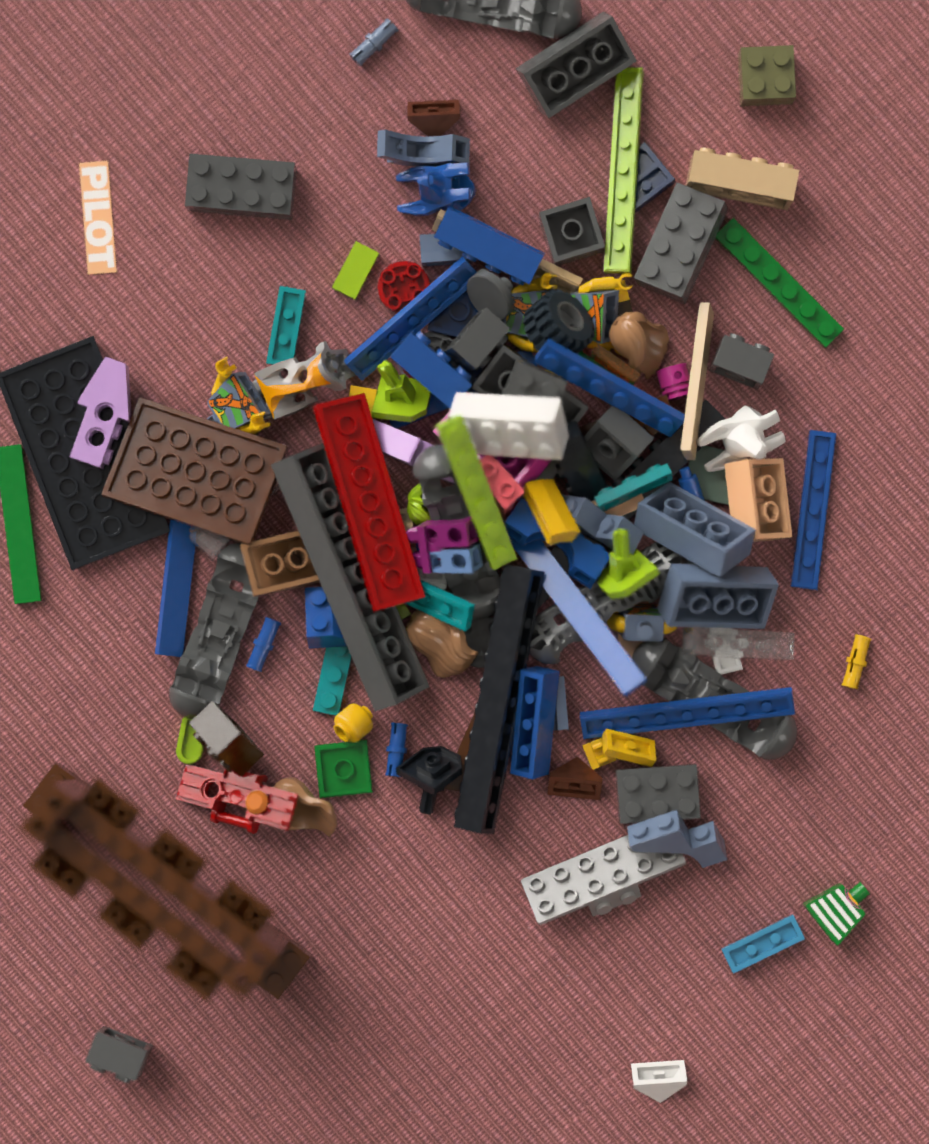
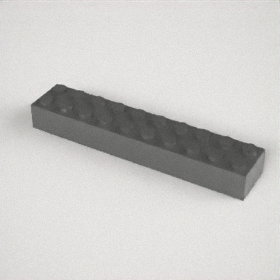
M319 444L271 464L374 711L397 705L429 688L430 686L396 606L373 612L324 444Z

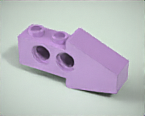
M108 357L104 358L78 400V404L87 408L70 454L72 459L100 469H104L105 464L109 465L112 460L114 450H111L114 439H119L123 425H120V421L129 423L131 419L129 367L125 363ZM107 407L112 408L113 417L108 421H102L100 418L101 411ZM98 432L103 433L104 442L99 446H93L91 442L92 436Z
M373 419L382 453L409 466L414 465L416 458L422 451L433 446L418 437ZM452 477L442 479L454 485Z

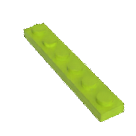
M459 414L435 425L490 568L495 570L516 560V554L463 417Z

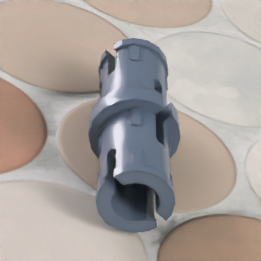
M386 18L372 34L368 33L365 36V40L349 54L354 62L357 61V65L361 67L372 54L383 49L382 45L394 33L398 32L397 27Z

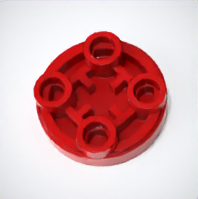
M399 261L389 265L381 272L378 280V294L386 308L398 313L430 285V281L426 272L417 263Z

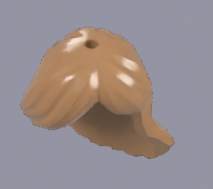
M625 312L617 317L610 327L609 338L615 350L621 356L628 359V365L632 371L642 372L645 374V378L649 379L659 369L664 355L667 353L669 336L666 328L662 324L651 323L640 312Z
M418 609L411 615V619L406 627L408 637L413 648L425 655L429 660L431 669L437 677L446 678L458 675L473 663L478 652L468 646L463 630Z
M288 777L276 782L273 788L299 795L289 830L318 829L330 838L336 830L338 823L331 803L314 797L307 786L297 778Z

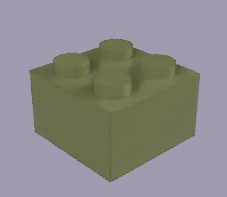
M794 45L741 47L738 53L740 106L793 104L796 98Z

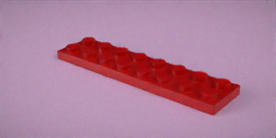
M365 393L314 405V414L373 612L424 598L425 594Z

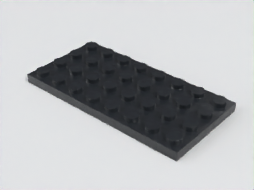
M94 336L0 372L1 391L72 571L170 532L165 517L105 498L101 495L128 427V422L120 421V425H123L119 439H114L111 446V450H114L113 457L109 465L105 464L104 469L85 464L70 457L87 408L78 404V400L104 360ZM109 407L104 408L100 413L102 421H108L113 417V409ZM98 432L92 436L91 442L93 446H99L104 442L103 433Z

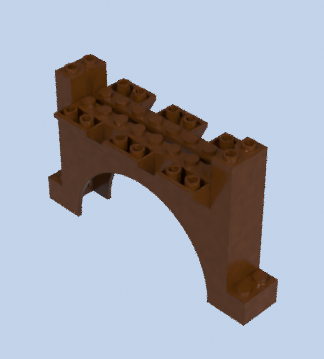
M60 762L55 763L23 804V807L29 810L30 814L18 829L39 845L46 844L29 867L72 900H75L92 879L110 892L112 896L96 918L139 951L144 948L157 930L168 936L179 947L163 969L206 1002L209 1001L221 984H224L243 1000L255 985L258 984L278 1000L312 954L272 923H268L275 911L235 880L230 878L218 895L197 881V877L208 863V860L165 827L151 845L140 837L131 827L142 810L99 777H96L93 783L89 785ZM70 819L76 826L83 829L121 860L141 873L143 877L150 880L188 911L195 914L233 945L244 952L242 955L244 962L236 960L195 929L199 923L195 922L191 926L110 864L113 860L112 857L103 859L74 837L72 835L73 832L58 822V820Z

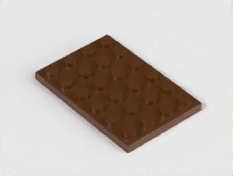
M139 397L101 495L105 498L251 546L277 480L271 464L285 459L288 447Z

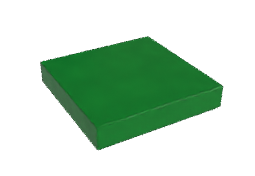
M360 740L356 743L341 742L314 745L320 798L373 793L367 740Z

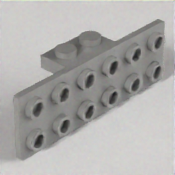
M626 835L523 878L521 883L539 925H542L586 906H589L594 917L607 914L613 908L622 904H631L641 897L638 884L684 866L686 860L682 853L634 852L629 846V838Z

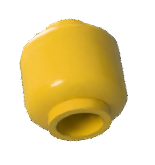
M355 703L350 704L335 716L334 731L342 741L356 743L371 732L373 728V715L366 706L361 707Z

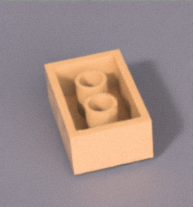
M783 458L747 459L724 464L730 515L756 529L753 542L792 537Z

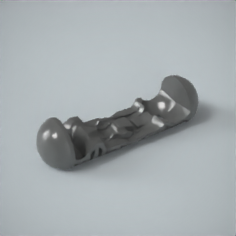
M406 0L412 9L419 12L488 24L553 39H561L577 29L582 19L580 0Z
M433 445L426 448L416 458L413 465L414 478H417L420 482L422 501L424 506L428 508L431 520H455L470 517L443 445ZM453 478V486L442 487L440 479ZM481 543L483 566L474 573H444L448 587L452 590L453 595L475 604L472 618L474 620L485 619L495 613V602L501 585L498 570L490 568Z
M654 542L640 552L657 567L660 574L628 597L610 599L597 584L599 577L591 589L583 586L579 591L605 623L614 612L627 610L642 601L652 603L659 599L662 595L670 565L688 564L687 559L667 549L662 544ZM556 603L536 616L529 655L543 664H557L561 662L559 658L560 653L567 645L573 642H583V639ZM558 614H562L566 619V622L560 626L553 619Z
M242 543L230 544L219 552L214 575L206 588V597L199 613L198 624L190 636L185 652L181 656L175 672L174 683L169 688V700L172 707L181 716L193 720L211 701L220 706L222 695L239 651L241 639L258 601V596H253L240 548ZM232 580L244 584L241 592L229 588Z
M663 638L661 642L644 641L635 649L632 655V661L648 680L643 686L667 701L749 692L737 683L723 678L716 670L683 648L673 645L667 638ZM792 715L762 718L756 731L747 727L750 720L710 724V726L722 732L734 742L745 746L764 760H776L785 756L792 750L797 740V725Z

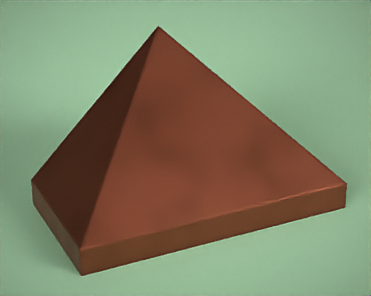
M459 100L407 102L408 121L428 137L442 136L460 119Z
M577 756L550 772L547 795L600 800L603 778Z

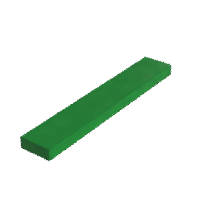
M23 445L0 447V492L14 604L42 601Z

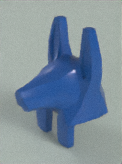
M451 162L437 167L422 165L396 175L397 182L418 183L421 200L398 205L397 211L409 215L427 216L439 212L440 209L447 211L450 206L463 210L476 195V186L468 176L470 175L469 163Z

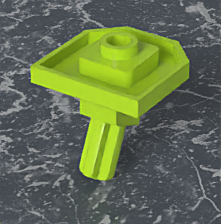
M384 360L379 364L377 370L381 374V379L372 408V418L413 422L425 416L431 399V392L416 379L407 378L405 374L399 375L393 364L388 360Z
M616 529L613 532L614 552L609 553L610 565L602 571L597 584L610 599L623 598L631 595L659 575L660 572L637 548L633 554L630 552L629 532L626 529Z

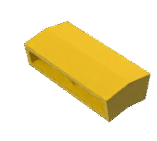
M539 479L526 482L523 488V496L548 545L559 542H572L580 530L554 480Z

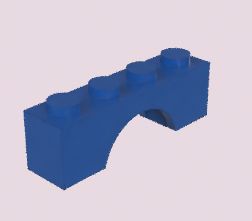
M521 498L504 524L509 539L522 547L533 541H546L530 507ZM580 532L572 542L555 543L567 557L569 564L568 576L591 589L609 561L607 550L603 546L593 544L585 539L584 535Z

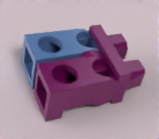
M471 517L455 520H427L406 531L409 543H419L420 551H414L412 554L416 567L422 569L423 574L432 572L474 573L483 566L480 543H475L479 540Z

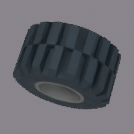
M553 289L544 294L524 313L523 324L525 325V333L528 334L529 341L533 343L537 351L542 348L548 339H551L578 354L593 341L592 339L595 336L593 331L595 330L594 324L591 322L592 318L587 313L586 308L582 306L578 299L572 297L571 294L568 292L564 293L559 289L556 291Z

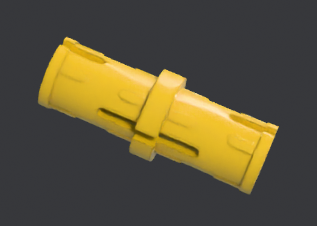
M855 634L850 657L846 658L848 664L842 686L858 690L863 667L867 666L865 660L872 638Z

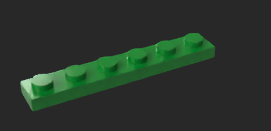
M734 218L717 233L715 239L824 349L844 330Z

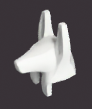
M744 405L731 418L721 420L712 425L697 439V444L702 447L722 439L725 450L704 465L706 471L724 470V464L741 461L747 457L763 459L766 457L767 452L784 444L786 441L782 431L765 437L763 433L764 430L780 421L777 411L774 410L762 416L755 409Z

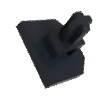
M443 746L422 748L396 768L398 776L423 789L419 811L422 814H433L437 793L444 791L448 784L462 774L461 756Z

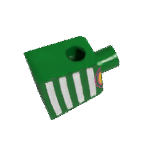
M861 882L849 891L843 884L838 883L805 901L802 905L835 945H839L865 916L866 913L859 903L868 897L870 893Z

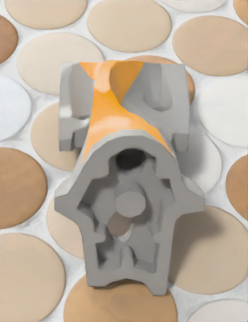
M324 341L316 347L315 355L306 361L299 362L295 357L257 371L254 374L256 379L252 383L260 396H264L266 405L271 412L269 416L263 419L273 418L275 420L285 418L317 402V396H313L310 390L318 387H327L334 391L347 389L346 380L356 376L343 361L348 357L347 349L331 350L327 342ZM284 369L288 370L286 378L281 376V371ZM306 370L308 372V376L306 381L303 383L302 379L304 371ZM297 394H304L305 398L303 401H295Z

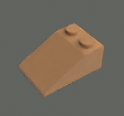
M299 531L252 541L251 546L245 543L240 544L253 596L293 590L320 583Z

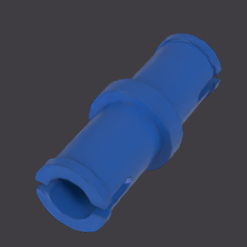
M265 617L260 634L253 641L255 646L246 664L247 667L262 672L269 651H273L274 645L272 644L279 626H281V622Z
M391 723L389 746H386L388 761L385 776L400 777L396 774V768L403 763L404 754H407L405 742L408 724Z

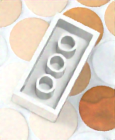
M456 393L449 413V419L459 414L463 417L478 455L562 460L569 434L560 398Z

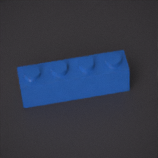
M452 206L447 209L434 238L439 239L438 244L449 250L455 247L463 251V257L474 262L479 259L487 263L485 266L487 269L498 274L503 271L510 275V280L520 285L531 283L545 255V252Z
M540 666L520 670L510 774L529 779H536L549 774L560 672L558 670Z

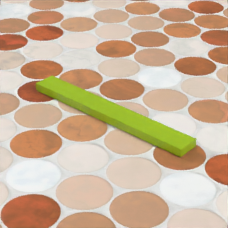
M642 67L626 68L616 74L604 273L631 274L644 74Z

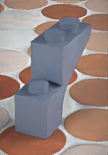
M562 495L580 533L601 542L614 551L613 532L616 529H626L629 532L630 552L632 554L635 552L644 534L637 526L624 516L606 514L587 498Z
M675 810L627 826L629 846L634 852L682 853L695 858L702 868L727 860L725 841L714 821L688 829L678 811Z

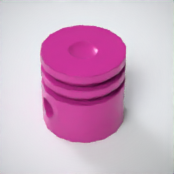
M686 363L656 371L660 389H664L662 396L667 395L669 401L687 397L690 375Z

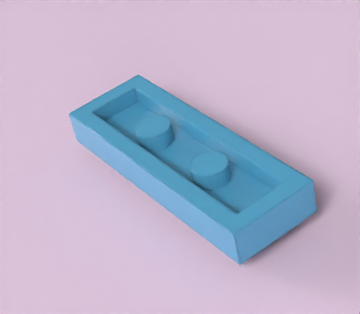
M791 914L721 948L734 974L805 938L794 915Z

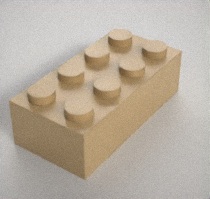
M700 148V150H694L690 160L686 186L710 196L788 210L794 201L799 170L793 169L794 166L788 163H778L777 166L767 164L768 161L762 158H752L751 161L741 159V155L736 153L719 155L715 154L713 149Z

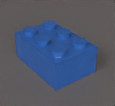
M420 330L417 334L411 331L390 357L451 409L456 393H466L472 386V382L469 380L471 374L460 365L456 369L450 364L451 357L441 348L435 351L429 345L431 340Z

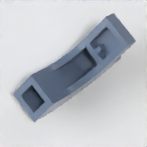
M379 130L377 157L387 159V163L414 167L422 165L437 167L451 162L469 163L470 138L455 134L421 137L389 130Z

